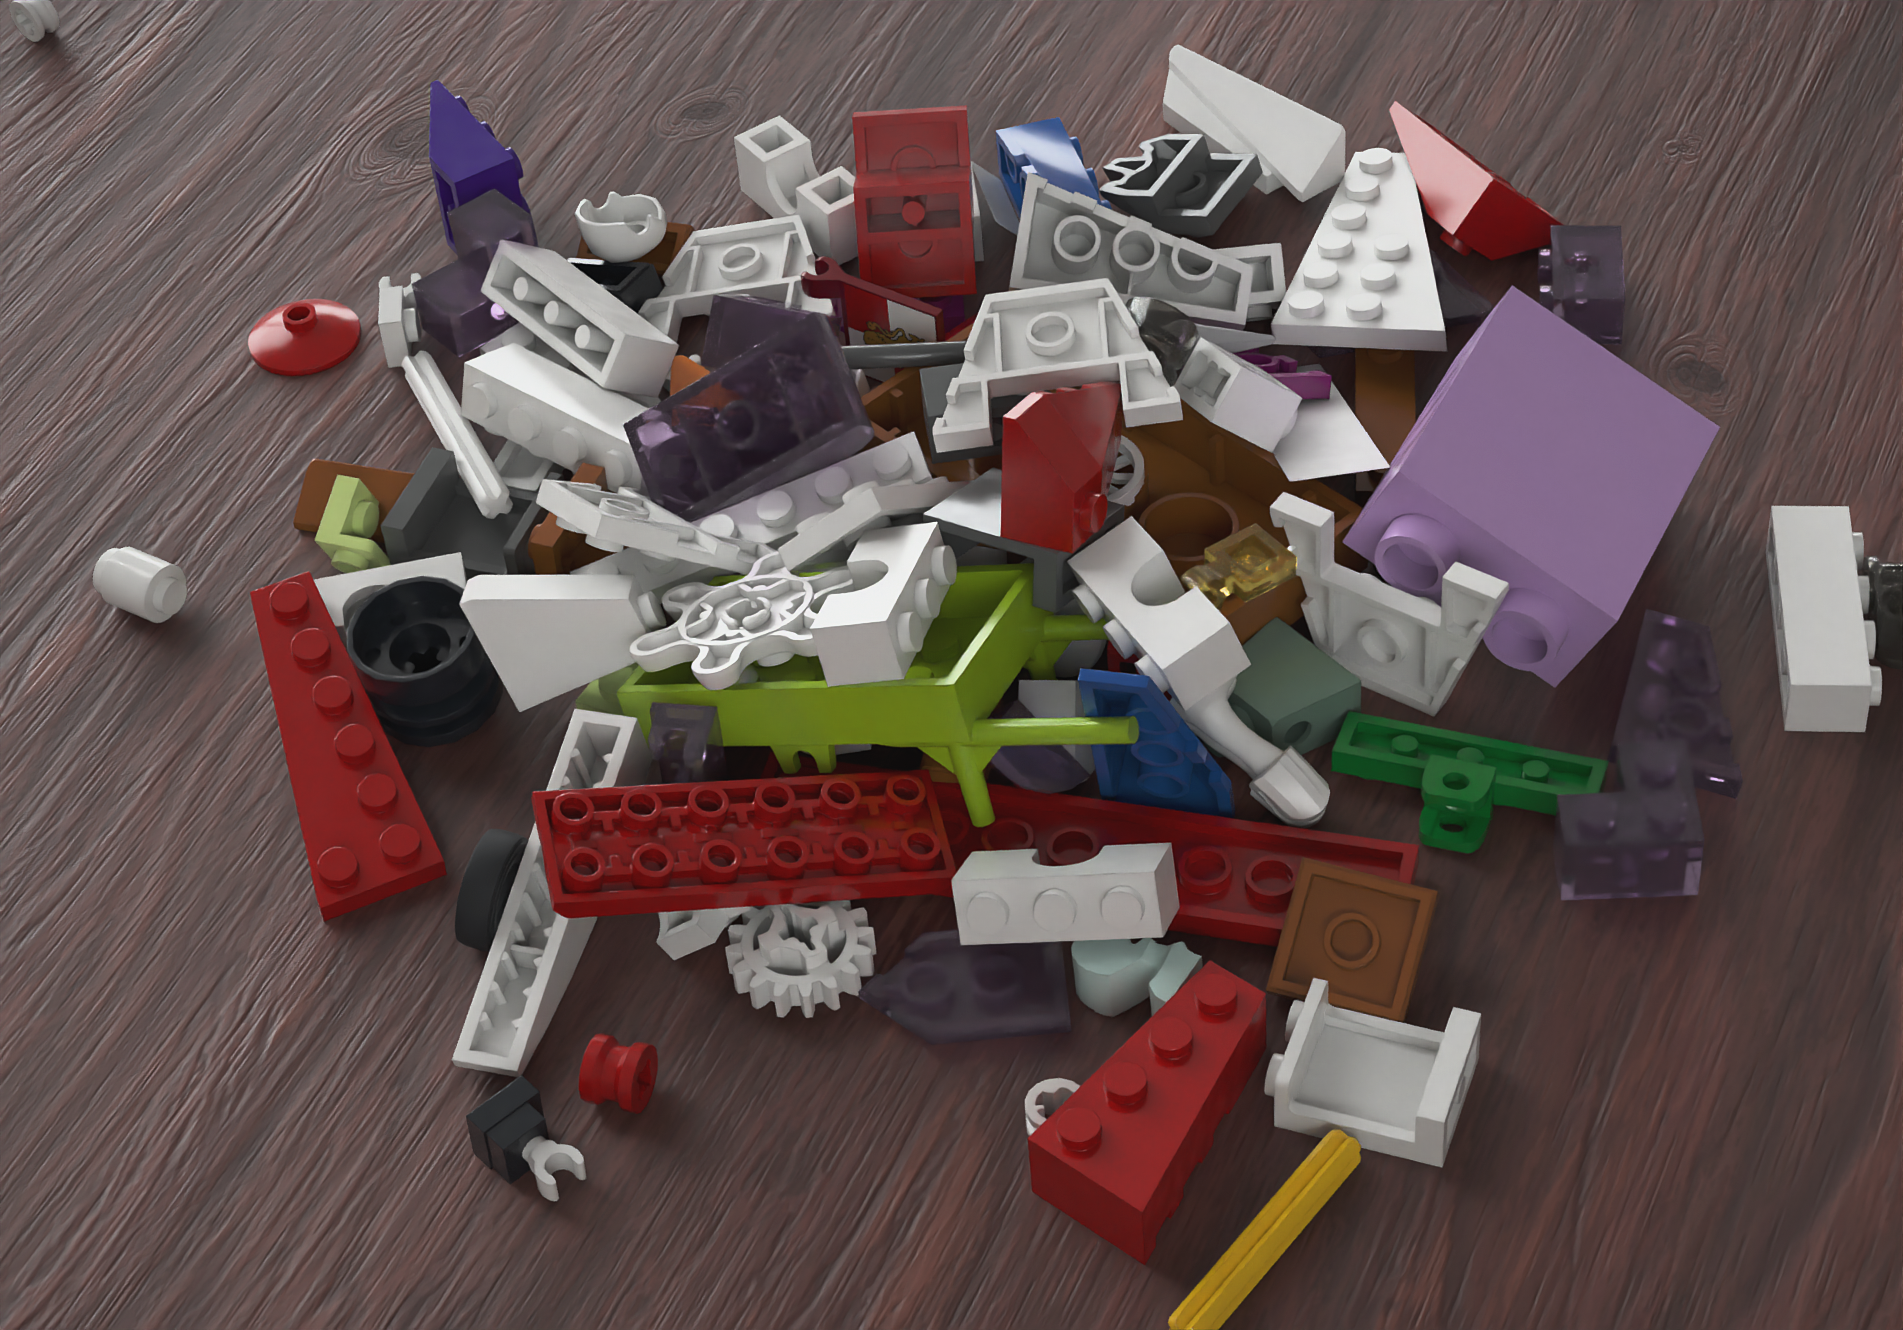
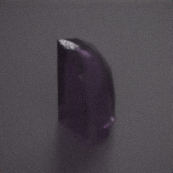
M1019 700L994 709L987 719L1036 717ZM1062 745L1001 746L988 763L998 775L1017 788L1042 794L1071 790L1091 776Z

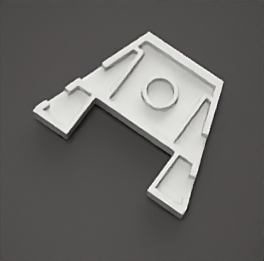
M799 214L693 231L662 276L666 286L657 298L647 299L638 312L641 317L676 343L683 317L701 314L719 316L733 309L753 306L772 308L785 302L782 321L788 338L839 330V323L831 300L808 297L802 290L801 274L806 271L812 275L817 274L815 272L816 259Z
M1109 278L986 294L963 350L965 361L959 377L952 378L946 393L948 404L942 418H936L934 423L933 438L937 453L993 445L991 399L993 397L1015 394L1029 395L1035 391L1053 390L1063 387H1082L1084 384L1105 381H1121L1126 427L1183 420L1179 393L1174 386L1170 387L1163 375L1162 365L1156 355L1145 346L1139 335L1137 324Z
M542 479L536 504L557 516L555 523L557 526L576 533L587 534L585 540L587 544L606 551L620 553L623 551L624 546L639 549V552L664 561L674 562L678 558L745 575L750 573L753 564L758 559L772 552H777L764 543L709 534L691 524L694 521L697 506L670 491L654 489L652 497L640 495L641 490L637 488L620 486L618 494L601 491V486L596 484Z
M1283 492L1270 506V516L1274 527L1284 526L1290 546L1283 554L1289 572L1300 576L1307 597L1301 603V607L1314 645L1361 680V686L1434 717L1450 697L1509 590V583L1455 562L1442 577L1440 607L1429 598L1416 597L1389 586L1371 574H1360L1334 562V512Z

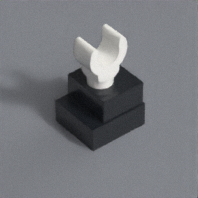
M522 1075L466 1115L473 1153L491 1170L494 1169L510 1185L529 1170H532L536 1176L537 1187L542 1196L550 1201H557L559 1196L556 1180L551 1175L553 1172L562 1169L569 1170L579 1180L586 1179L584 1159L579 1150L571 1145L556 1144L553 1140H549L540 1092Z

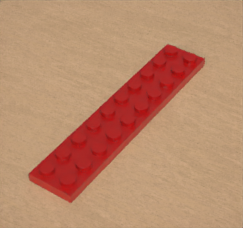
M770 752L760 779L899 770L836 762L837 766L832 773H819L814 758L799 756L801 768L798 772L785 774L774 752ZM932 782L957 872L969 855L975 851L1038 849L1040 865L1066 866L1094 858L1105 845L1171 842L1180 907L1167 929L1170 931L1278 947L1302 857L1414 885L1419 864V845L990 783H986L995 820L990 825L975 827L972 824L959 783ZM952 886L940 893L932 894L954 898Z

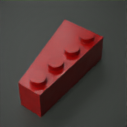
M1209 960L1027 1138L1032 1192L1143 1265H1146L1156 1247V1236L1167 1217L1172 1218L1184 1197L1183 1187L1197 1162L1203 1163L1214 1143L1213 1134L1224 1114H1230L1267 1048L1266 993Z

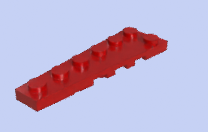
M310 571L251 591L250 596L317 903L323 921L325 922L447 875L445 861Z

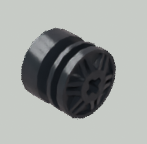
M417 576L401 579L373 592L356 609L347 628V652L359 678L365 686L366 694L372 703L373 709L386 733L404 744L434 747L455 743L477 731L495 713L503 694V682L459 605L464 588L445 578Z

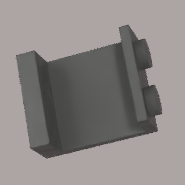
M994 467L923 514L921 524L938 522L944 546L949 545L952 548L955 559H958L979 543L1034 559L1033 606L1056 613L1075 599L1071 591L1080 585L1067 561L1124 522L1125 505L1108 501L1107 515L1099 532L1094 533L1073 554L1000 537L1002 470Z

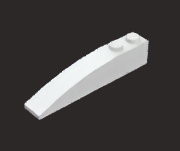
M574 709L546 791L644 785L652 762V756L638 719L635 717ZM536 821L452 1058L454 1065L458 1067L514 1077L522 1075L568 987L597 920V917L565 918L553 911Z

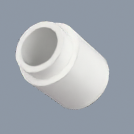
M135 548L109 549L99 558L94 568L93 585L95 590L102 595L104 601L151 622L161 623L166 621L182 608L186 600L187 588L183 570L174 564Z

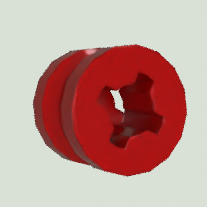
M596 1034L590 1040L582 1059L579 1073L580 1098L586 1103L595 1105L610 1100L617 1102L623 1111L635 1114L641 1113L647 1106L656 1083L658 1071L656 1047L653 1044L636 1042L630 1047L620 1045L618 1040L612 1035Z

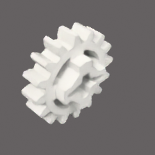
M850 900L765 905L761 910L752 907L751 910L742 913L743 925H730L728 929L730 945L725 947L729 974H733L735 990L738 994L750 991L752 1007L756 1009L765 1006L770 1001L775 1002L777 1017L784 1018L792 1006H801L806 1018L813 1017L815 1004L824 1002L835 1011L840 1008L839 993L844 991L858 996L862 992L860 976H873L874 973L872 956L876 954L873 927L868 926L867 911L864 907L851 910Z

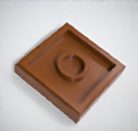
M1302 857L1266 987L1267 993L1293 1001L1305 1002L1313 978L1328 981V1002L1330 1005L1405 1023L1437 907L1438 891Z

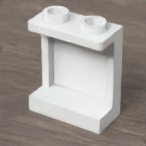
M1313 978L1305 1002L1294 1000L1290 1008L1285 1030V1040L1289 1044L1285 1054L1274 1053L1268 1066L1265 1079V1094L1274 1097V1126L1319 1138H1324L1332 1130L1340 1129L1348 1137H1355L1360 1143L1361 1148L1443 1167L1479 1059L1481 1013L1453 1007L1445 1032H1440L1334 1007L1328 1002V981Z

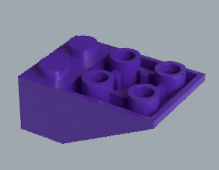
M439 80L431 82L429 159L448 246L473 272L492 263L501 239L530 245L527 223L531 222L532 217L529 206L520 192L518 181L523 178V169L514 150L510 147L504 148L496 140L490 126L485 121L479 122L470 113L466 102L461 96L457 95L454 97Z

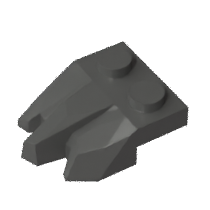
M1166 134L1141 142L1139 148L1143 153L1142 156L1116 158L1104 166L1103 170L1110 182L1101 187L1099 192L1103 198L1121 210L1152 223V227L1168 234H1188L1198 238L1213 235L1220 228L1221 224L1244 198L1263 171L1257 154L1210 153L1204 134Z

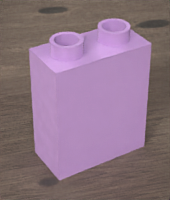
M1512 285L1454 359L1389 465L1390 468H1387L1352 525L1343 543L1375 564L1381 577L1392 587L1416 597L1429 598L1440 607L1442 577L1455 562L1508 582L1509 590L1482 638L1489 651L1501 662L1519 670L1531 671L1553 687H1556L1620 618L1720 427Z

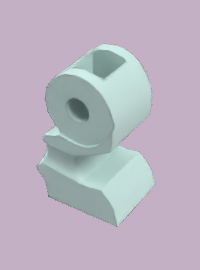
M1143 938L1136 944H1132L1130 939L1074 941L1071 947L1076 994L1084 1004L1094 1009V1012L1110 1017L1127 1011L1149 996L1153 1016L1203 967L1202 956L1188 950L1182 941L1166 946L1157 944L1152 938Z

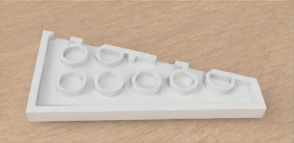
M1383 148L1355 152L1345 172V176L1271 323L1272 335L1276 339L1274 344L1447 351L1445 326L1416 182L1405 153H1391Z

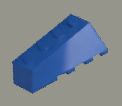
M1059 117L996 130L999 176L1019 219L1021 217L1028 172L1048 180L1047 183L1073 194L1078 192L1097 200V204L1112 210L1107 199L1101 201L1099 198L1098 183L1094 170L1091 167L1085 169L1083 166V155L1078 138L1076 136H1068Z

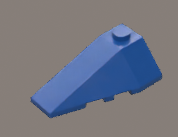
M1080 668L1078 684L1085 717L1134 716L1139 725V736L1135 744L1091 745L1102 800L1234 818L1235 805L1231 780L1150 676Z

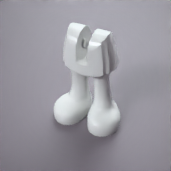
M1237 675L1186 711L1172 697L1169 702L1193 733L1249 774L1253 779L1249 784L1251 788L1250 795L1290 827L1308 828L1319 822L1325 813L1330 796L1328 783L1291 745L1285 751H1282L1258 736L1238 718L1228 702V698L1235 689Z

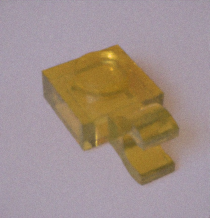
M1255 523L1205 548L1204 565H1198L1186 571L1181 576V582L1190 590L1197 586L1219 610L1231 593H1234L1246 603L1296 577L1297 556Z

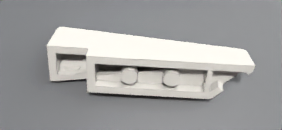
M1176 45L1171 49L1169 54V72L1163 99V120L1182 134H1204L1210 153L1257 154L1263 173L1253 185L1266 195L1285 186L1299 201L1304 202L1342 181L1345 176V129L1341 124L1180 45Z

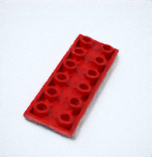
M929 769L533 791L531 797L543 852L552 909L565 918L930 895L940 893L951 887V880L957 873Z

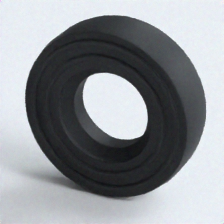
M489 829L481 837L467 865L458 895L455 914V934L458 942L467 947L490 952L528 843L527 838L502 829Z

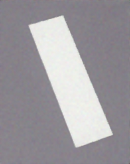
M1320 364L1297 367V373H1309V371L1320 370L1326 373ZM1332 381L1329 399L1301 400L1297 407L1298 415L1293 429L1285 438L1278 441L1272 452L1275 454V458L1289 482L1390 468Z

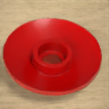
M326 299L299 300L279 306L264 315L252 328L248 338V346L254 362L268 372L284 376L310 375L330 369L348 358L360 342L361 327L357 315L349 307L339 302Z

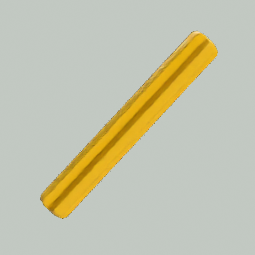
M1340 1129L1332 1130L1325 1135L1172 1313L1168 1320L1169 1330H1219L1361 1162V1155L1359 1153L1361 1145L1355 1137H1348Z

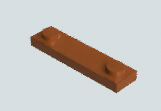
M1355 348V416L1389 465L1416 423L1414 350ZM1387 468L1355 473L1356 504L1361 507L1365 506Z

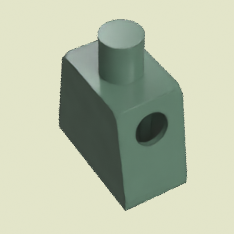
M1278 617L1267 623L1242 646L1251 665L1237 674L1236 686L1228 698V702L1238 718L1248 728L1282 751H1285L1291 745L1302 755L1338 738L1349 711L1361 713V680ZM1203 741L1212 754L1217 757H1224Z

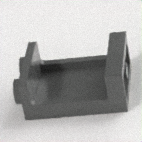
M432 447L382 522L381 530L391 565L461 552L467 581L478 575H536L534 562L528 555V542L534 527L537 524H542L550 511L536 504L538 493L507 487L510 491L509 498L513 503L511 511L508 514L499 513L494 519L486 518L479 510L463 479L459 478L454 451ZM550 472L546 478L547 480L565 481L563 474Z

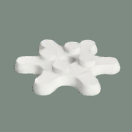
M777 551L758 559L747 576L726 585L709 586L702 582H689L678 585L668 590L661 598L664 609L677 622L667 628L648 633L636 639L629 649L631 657L647 672H656L683 662L694 661L691 669L699 682L708 690H720L736 683L745 667L755 660L761 666L770 667L787 662L795 654L804 657L817 656L818 653L810 628L828 595L855 592L848 566H841L815 576L799 577V571H787Z

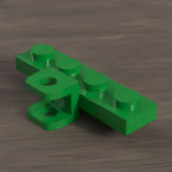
M1349 711L1332 750L1331 771L1354 775L1367 780H1380L1420 788L1422 799L1424 800L1418 830L1421 843L1462 853H1472L1483 844L1493 817L1494 805H1506L1552 814L1560 818H1572L1593 823L1607 782L1609 761ZM1446 824H1456L1464 829L1459 832H1448L1441 827Z

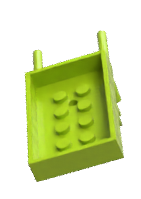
M1034 563L957 566L955 583L950 585L940 605L939 615L933 619L924 637L922 649L916 653L904 679L828 687L819 656L804 657L795 654L787 662L770 667L761 666L755 660L745 667L736 683L720 690H708L699 682L691 669L694 661L683 662L656 672H647L638 666L616 692L624 716L638 719L648 748L770 746L785 774L797 773L801 768L798 751L808 752L814 757L819 773H832L837 766L834 745L879 744L893 747H918L957 776L972 824L975 827L990 825L995 820L983 770L1001 746L1135 744L1139 736V725L1134 716L987 719L1022 667L1028 670L1031 680H1057L1054 664L1072 641L1109 640L1103 630V626L1107 624L1104 618L1093 623L1086 614L1054 615L1051 611L1033 606ZM801 572L799 577H810L824 572ZM747 575L714 576L707 585L723 586L740 580Z

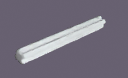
M419 351L414 357L406 355L401 364L406 372L405 378L445 449L454 451L458 472L482 515L486 518L494 519L499 513L508 514L513 506L509 498L510 491L469 420L461 416V406L432 356L426 351Z

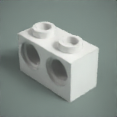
M1200 337L1174 385L1180 398L1210 422L1269 452H1273L1278 441L1285 438L1293 429L1298 415L1297 407L1302 400V397L1260 367Z

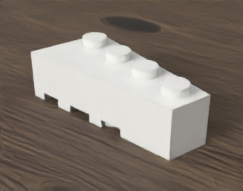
M1028 172L1009 291L1109 278L1136 323L1166 327L1175 322L1184 321L1243 331L1254 273L1253 266L1182 237L1179 239L1152 227V223L1132 215L1127 217L1097 204V200L1078 192H1074V194L1047 183V179Z

